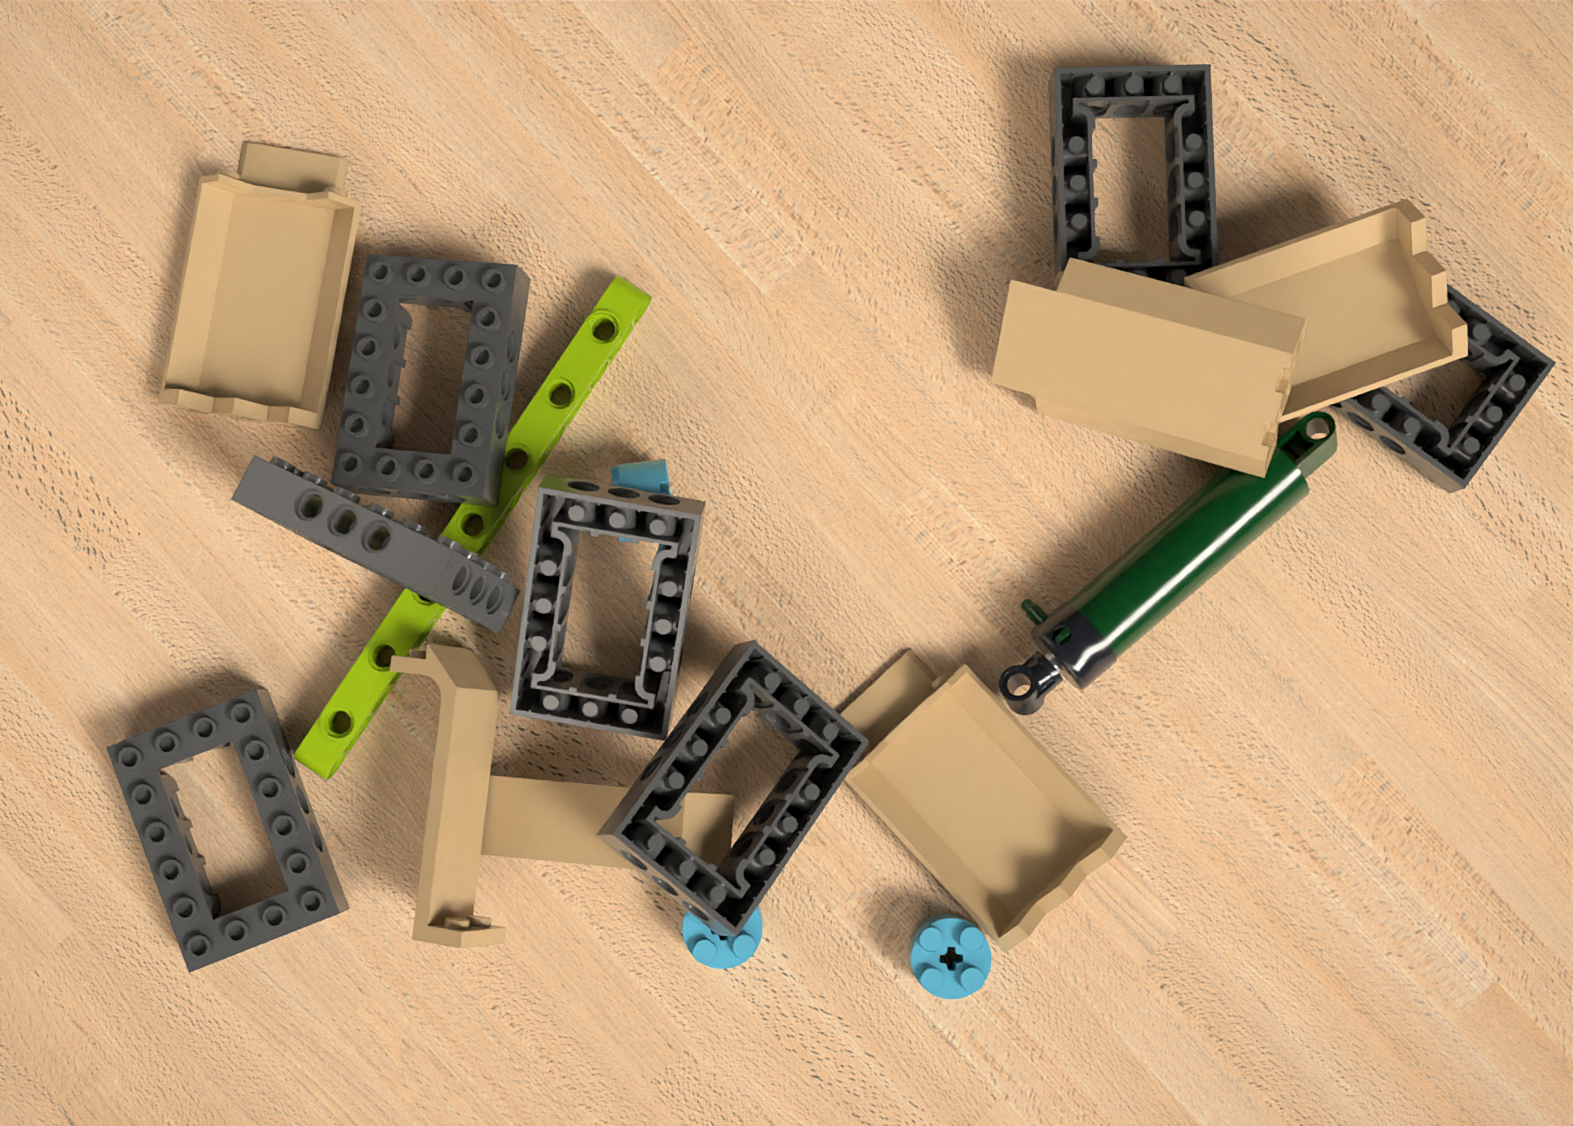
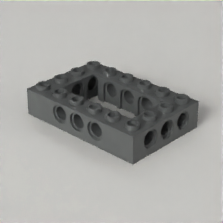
M1211 65L1054 68L1048 81L1055 277L1059 270H1065L1070 257L1093 263V258L1099 250L1100 237L1095 235V210L1098 207V198H1094L1093 173L1097 168V159H1093L1092 134L1096 128L1095 119L1164 117L1170 262H1163V258H1155L1153 262L1124 263V259H1116L1114 263L1096 264L1185 287L1184 277L1218 266Z
M367 254L331 484L354 494L498 506L531 280L518 265ZM400 303L425 305L431 310H436L437 306L462 308L465 312L472 313L451 455L392 449L395 436L391 432L395 406L400 404V397L397 396L401 368L406 366V360L403 358L407 330H411L412 327L410 312Z
M1447 284L1448 304L1467 323L1468 356L1459 360L1485 378L1447 430L1437 419L1431 421L1408 404L1411 400L1405 396L1400 398L1385 386L1329 406L1450 494L1466 488L1556 362Z
M255 455L253 456L231 500L302 538L497 633L501 631L521 591L508 583L511 578L509 574L495 568L496 566L479 558L475 553L463 548L459 543L439 534L437 539L425 535L428 529L407 518H404L402 523L396 520L392 521L394 513L373 502L370 503L369 507L358 505L361 499L359 496L339 486L334 491V489L326 486L328 484L327 481L310 472H302L292 464L276 456H273L270 462Z
M546 474L538 487L509 714L662 741L666 740L673 719L706 501ZM580 530L589 531L590 536L598 537L599 534L629 538L631 543L639 544L640 540L659 544L652 563L651 570L655 572L652 588L646 603V608L649 609L646 627L641 638L640 646H643V652L635 680L561 667Z
M755 640L736 644L596 836L714 933L721 936L737 937L870 741ZM753 710L799 751L717 868L713 863H705L685 846L686 841L683 838L672 836L656 821L668 820L678 814L682 808L680 805L681 801L693 784L703 779L706 774L703 770L718 749L725 748L729 741L726 738L741 717L748 716L750 711Z
M268 689L249 691L106 747L189 973L350 909ZM233 741L288 891L217 918L221 910V901L218 893H213L203 866L207 864L204 857L199 856L190 828H193L191 820H186L176 793L180 791L172 776L164 773L160 774L159 770L175 764L188 763L193 761V756L210 750L229 747V742Z

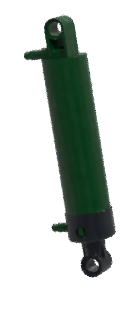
M1321 411L1311 412L1299 420L1280 438H1277V444L1265 478L1224 467L1069 601H1064L1049 615L1030 599L1024 600L1021 608L1026 612V616L1036 625L1031 630V636L1041 652L1037 651L1022 665H1013L1001 674L998 682L999 690L1009 708L1016 714L1023 716L1037 712L1042 707L1045 696L1063 681L1062 676L1075 688L1084 690L1116 663L1119 656L1304 499L1310 491L1306 478L1337 451V432L1335 420L1332 416ZM1317 433L1326 434L1325 437L1320 439L1311 438V436ZM1022 685L1030 686L1025 694L1014 695L1018 687Z

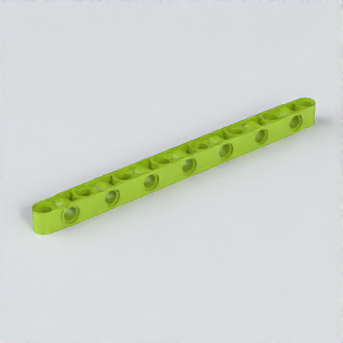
M620 275L614 278L508 434L498 506L461 504L441 535L459 543L463 548L481 558L645 313L651 302V295ZM602 324H610L615 327L614 335L606 341L595 338V331ZM566 387L571 390V398L567 404L555 405L552 403V395L557 389ZM516 452H525L528 456L526 466L521 470H511L509 467L510 457ZM473 516H481L484 521L483 530L478 535L469 536L466 532L467 521ZM406 588L403 590L296 750L294 755L296 761L326 781L336 773L403 674L391 672L390 666L383 667L378 659L380 650L389 645L394 649L396 656L408 657L409 649H420L446 608L433 601L427 602L423 596ZM342 711L346 712L351 718V726L345 733L339 732L335 727V718Z

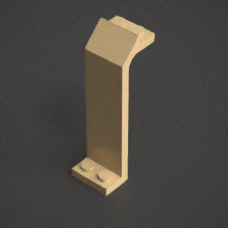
M427 643L426 651L409 649L408 657L392 655L390 666L391 672L425 675L432 678L437 683L441 693L412 940L460 949L505 943L506 927L491 925L492 918L473 915L500 690L472 648Z
M490 775L481 854L638 870L596 836L631 787ZM716 791L688 792L680 803L682 808L678 814L671 819L657 820L656 822L672 836L683 838L686 841L685 846L705 863L711 862L718 868L731 849L735 795Z

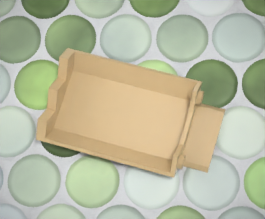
M247 142L242 143L237 173L217 170L216 174L200 176L158 404L193 413L219 414L228 416L231 419L262 423L263 421L299 430H321L362 202L348 198V192L344 190L349 160L336 156Z
M1408 199L1184 277V285L1187 288L1306 318L1305 339L1292 372L1291 392L1279 423L1468 356L1467 323L1448 304L1447 271L1427 251L1426 217Z
M1070 257L1065 270L1058 271L1054 280L1053 290L1010 280L990 384L1031 395L1035 398L1038 414L1265 478L1277 444L1278 425L1291 392L1292 372L1305 339L1306 318Z
M910 648L839 714L870 741L845 777V780L1005 953L1027 939L1047 913L1071 898L1086 876L1112 859L1127 839V836L965 663L954 673L947 668L937 677Z

